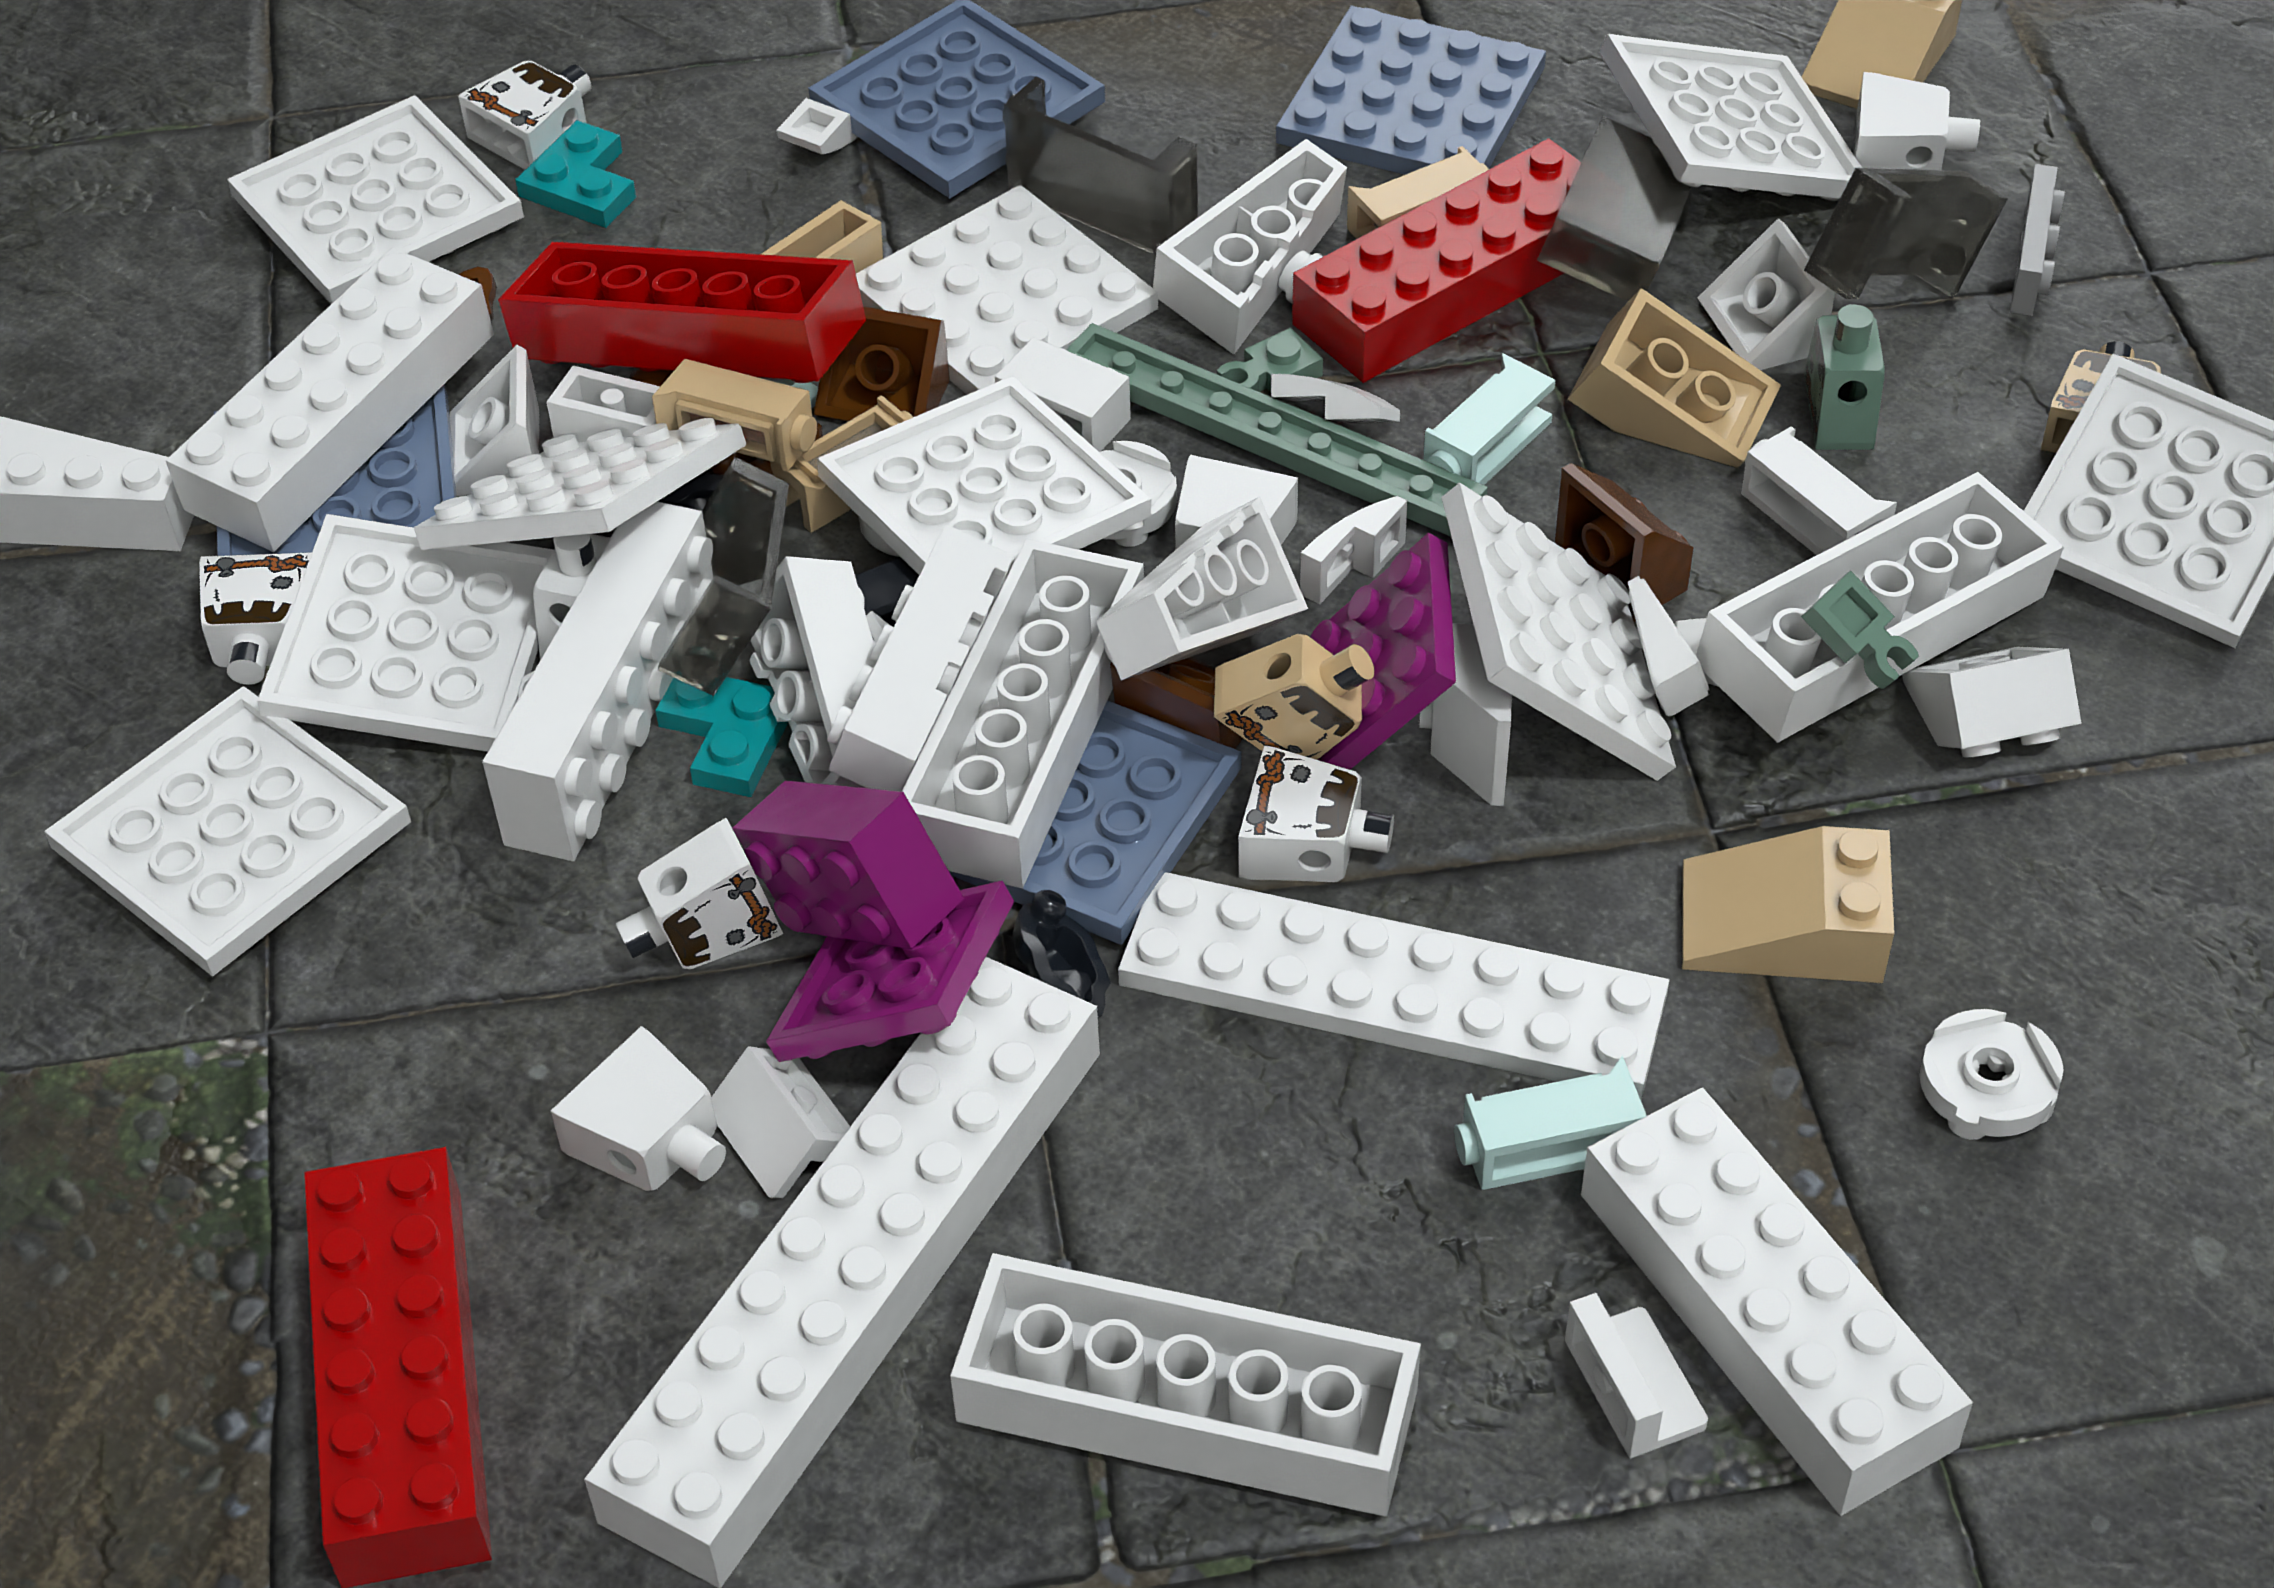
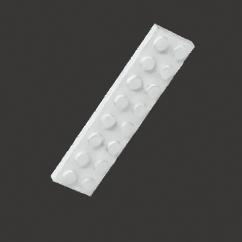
M1167 872L1164 873L1141 907L1118 968L1120 986L1556 1082L1598 1073L1607 1075L1623 1055L1640 1100H1642L1669 986V979Z

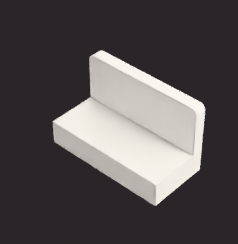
M748 1046L711 1097L718 1127L770 1198H784L810 1161L824 1162L850 1128V1125L802 1061L797 1058L778 1062L771 1049Z
M1597 1293L1570 1302L1565 1342L1630 1459L1706 1430L1708 1416L1645 1308L1637 1307L1610 1317Z

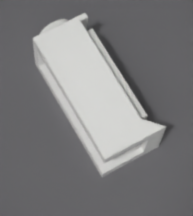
M1792 426L1770 439L1759 441L1747 452L1741 494L1816 555L1895 515L1897 502L1873 499L1807 445L1794 438L1796 429Z

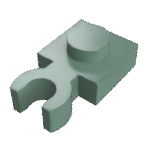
M1289 328L1244 349V362L1232 361L1225 363L1218 368L1217 375L1258 392L1265 389L1271 392V374H1290L1319 378L1323 376V358L1292 328Z
M1851 570L1839 579L1801 616L1844 663L1858 654L1864 660V670L1867 677L1874 685L1881 689L1886 688L1900 676L1889 665L1887 657L1894 660L1896 665L1902 670L1919 657L1916 648L1911 642L1900 636H1892L1884 628L1895 616Z

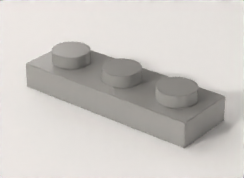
M2035 164L2024 215L2010 313L2032 316L2037 294H2049L2055 261L2044 260V258H2054L2060 226L2049 223H2059L2065 191L2054 189L2058 167Z

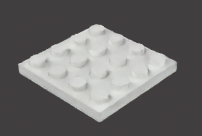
M1612 34L1607 35L1600 54L1679 182L1693 187H1699L1702 184L1729 187L1741 192L1752 189L1771 191L1783 196L1800 194L1820 196L1830 201H1837L1839 199L1864 201L1873 184L1788 56Z
M415 95L227 179L232 197L330 304L339 298L392 247L430 262L524 217L521 200Z
M1021 185L856 273L863 307L944 320L950 381L967 395L994 384L995 376L1032 337L1067 349L1091 323L1117 333L1158 309V292L1153 290L1150 285Z
M2112 354L2024 512L2064 546L2055 568L2056 570L2236 648L2274 576V421Z
M1010 376L817 458L818 477L919 575L945 524L1013 554L1014 557L1004 579L1005 582L1026 538L1079 550L1151 517V498L1014 376Z
M703 418L684 424L679 430L669 431L665 423L650 425L635 431L632 434L633 437L623 438L621 429H610L596 433L587 438V442L578 443L575 434H566L552 438L542 444L544 452L524 456L508 463V473L487 477L471 485L472 494L452 498L434 506L436 515L414 527L421 550L610 532L746 446L742 428L739 423L715 425L713 418Z
M1458 483L1442 496V501L1488 681L1658 781L1676 768L1669 745L1671 731L1659 711L1655 697L1656 693L1641 650L1643 647L1639 631L1633 623L1628 606L1631 601L1625 585L1613 574L1605 576L1588 565L1584 558L1574 549L1567 548L1565 550L1547 539L1535 524L1531 522L1524 524L1511 516L1491 496L1484 495L1482 497L1463 484Z
M326 514L257 700L260 716L288 718L291 721L488 752L518 700V692L523 677L531 672L539 644L533 589L536 580L554 550L507 542L421 550L415 530L412 527Z
M244 686L44 831L50 847L212 977L411 823L407 806L291 720L288 718L260 716L257 702L258 696Z

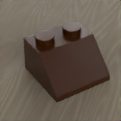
M1573 463L1562 468L1555 544L1565 550L1567 548L1574 549L1584 558L1588 565L1605 576L1613 574L1625 585L1628 592L1630 591L1628 581L1637 576L1640 579L1644 578L1661 605L1688 590L1694 547L1687 542L1683 535L1670 529L1648 511L1639 499L1631 497L1612 480ZM1630 602V604H1628V606H1629V609H1630V613H1631L1633 622H1635L1636 620H1635V616H1634L1632 604H1631V602Z

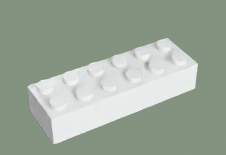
M394 247L388 250L165 460L184 511L275 552L494 335L482 285Z
M1976 472L1710 610L1696 657L1700 662L1703 672L1778 743L1879 688L1867 677L1864 670V660L1858 654L1844 663L1801 617L1850 570L1895 616L1884 628L1892 636L1895 635L1907 639L1919 654V657L1903 670L1896 665L1894 660L1887 657L1889 665L1901 676L2043 598L2064 546L1979 472Z
M655 502L617 526L482 761L505 846L574 862L586 838L592 839L597 833L602 809L611 792H617L621 788L629 758L636 746L641 747L645 743L650 730L651 717L673 680L676 670L683 658L688 659L692 655L697 642V632L706 616L714 614L718 606L720 585L713 578L711 566L713 543L710 538L706 537L702 511Z
M1025 539L902 790L948 871L993 882L1003 880L1005 885L1023 889L1113 689L1110 669L1111 661L1105 652L1104 639L1096 621L1144 579L1143 563Z
M1703 1087L1587 1147L1581 1196L1840 1516L1959 1448L1973 1402Z
M992 1253L950 1377L956 1422L1387 1517L1418 1390L1421 1343Z

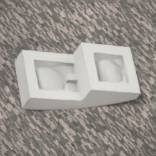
M805 98L777 129L779 139L820 154L841 149L857 138L852 133L849 113Z
M1271 374V397L1290 401L1325 400V420L1344 423L1400 422L1399 409L1387 401L1359 388L1313 377Z
M1395 496L1374 503L1343 518L1315 538L1301 552L1300 591L1302 595L1321 604L1352 569L1374 578L1405 544L1407 500Z

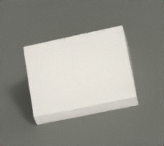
M1777 219L1697 298L1733 351L1759 370L1808 358L1816 319L1823 315H1831L1835 292L1786 224Z
M516 345L449 412L457 496L472 494L471 485L479 480L508 473L507 464L524 456L539 454V406L527 351L519 345Z

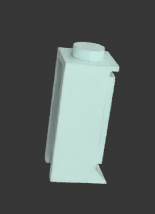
M1502 353L1501 373H1495L1433 430L1430 428L1425 430L1423 460L1444 468L1453 474L1456 473L1485 485L1552 423V414L1536 405L1555 389V380Z
M1622 1055L1607 1075L1598 1073L1481 1097L1480 1101H1475L1472 1093L1466 1094L1463 1123L1455 1125L1454 1137L1463 1166L1473 1164L1481 1190L1582 1170L1585 1168L1588 1146L1637 1122L1647 1115Z

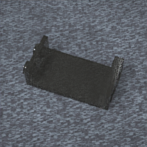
M1037 77L1033 78L1018 93L1013 94L1003 105L1009 190L1021 185L1052 210L1155 255L1157 247L1198 218L1197 144L1178 137L1154 160L1046 115L1044 80Z
M1602 116L1537 261L1629 301L1640 288L1645 291L1648 290L1662 262L1692 186L1678 181L1651 137Z
M1856 167L1804 271L1845 299H1859L1870 276L1917 275L1949 298H1955L2008 198L1966 171Z
M736 457L734 458L702 509L706 537L710 538L713 543L711 566L712 572L716 575L660 660L658 671L712 696L715 695L771 610L789 489L788 482Z

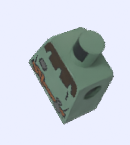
M1846 305L1838 311V315H1823L1816 319L1804 373L1815 450H1874L1885 366L1877 320L1873 317V313L1862 305ZM1851 381L1848 402H1845L1838 397V390L1844 383Z

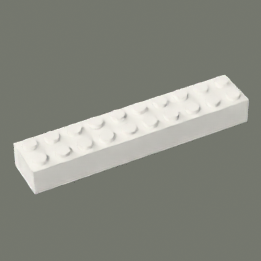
M985 957L978 975L972 982L951 1025L937 1033L930 1035L921 1033L585 1477V1483L598 1524L717 1588H721L1099 1057L1096 1005Z

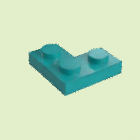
M576 120L515 179L518 196L607 228L636 198L633 180L605 171L623 152L620 135Z
M678 667L655 712L658 727L705 737L690 766L693 785L752 797L788 722H777L769 705L775 694L771 686Z

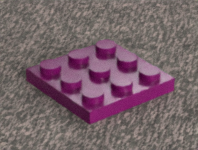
M1429 532L1409 550L1400 552L1384 572L1369 585L1360 587L1344 607L1329 620L1326 619L1320 622L1312 635H1310V638L1333 655L1353 644L1359 645L1368 653L1374 666L1373 678L1362 684V721L1359 727L1317 760L1351 770L1456 683L1448 543Z
M1003 880L960 890L964 900L912 949L827 936L766 1041L778 1062L806 1056L811 1059L821 1058L839 1049L863 1044L867 1047H873L891 1038L919 1032L930 1035L950 1026L956 1018L959 1007L972 982L977 977L979 969L994 940L999 935L1000 928L1014 903Z

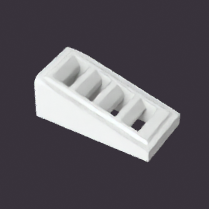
M1637 576L1628 581L1629 597L1653 688L1666 716H1672L1708 696V690L1710 689L1699 660L1644 578L1640 579Z

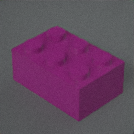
M784 781L732 827L744 848L743 851L754 873L763 879L775 899L774 910L777 916L787 927L796 932L912 949L964 900L962 893L905 793L901 791Z

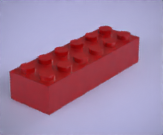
M1548 138L1293 272L1292 324L1357 379L1365 383L1617 245L1622 192Z
M551 242L498 299L512 348L519 345L526 349L528 359L540 360L546 364L559 362L584 363L596 368L608 366L636 367L647 372L660 369L675 370L684 359L758 378L791 379L795 383L819 381L866 322L853 260Z
M442 1147L306 1171L304 1175L323 1546L341 1588H349L491 1561L492 1552L461 1194L447 1149Z

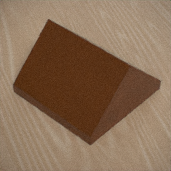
M864 307L866 322L819 380L814 415L850 421L878 405L877 398L881 395L900 411H907L913 417L937 408L950 382L944 320Z
M1188 657L1121 680L1115 665L1112 662L1110 663L1115 704L1236 749L1242 741L1243 737L1214 717L1215 667Z

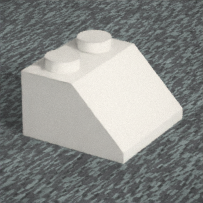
M1453 623L1456 683L1420 712L1419 728L1432 729L1430 754L1490 805L1504 806L1512 695L1488 681L1474 624Z
M2014 647L1917 667L1902 674L1903 682L1936 744L1942 747L1960 748L1962 757H1977L2000 752V741L2020 737L2022 745L2060 739L2059 728L2081 724L2069 649Z

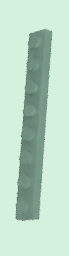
M1091 323L1066 349L1073 354L1128 376L1131 402L1372 504L1395 496L1407 500L1406 518L1450 537L1451 533L1442 496L1458 483L1463 484L1482 497L1487 495L1488 487L1456 473L1453 474L1444 468L1094 323Z

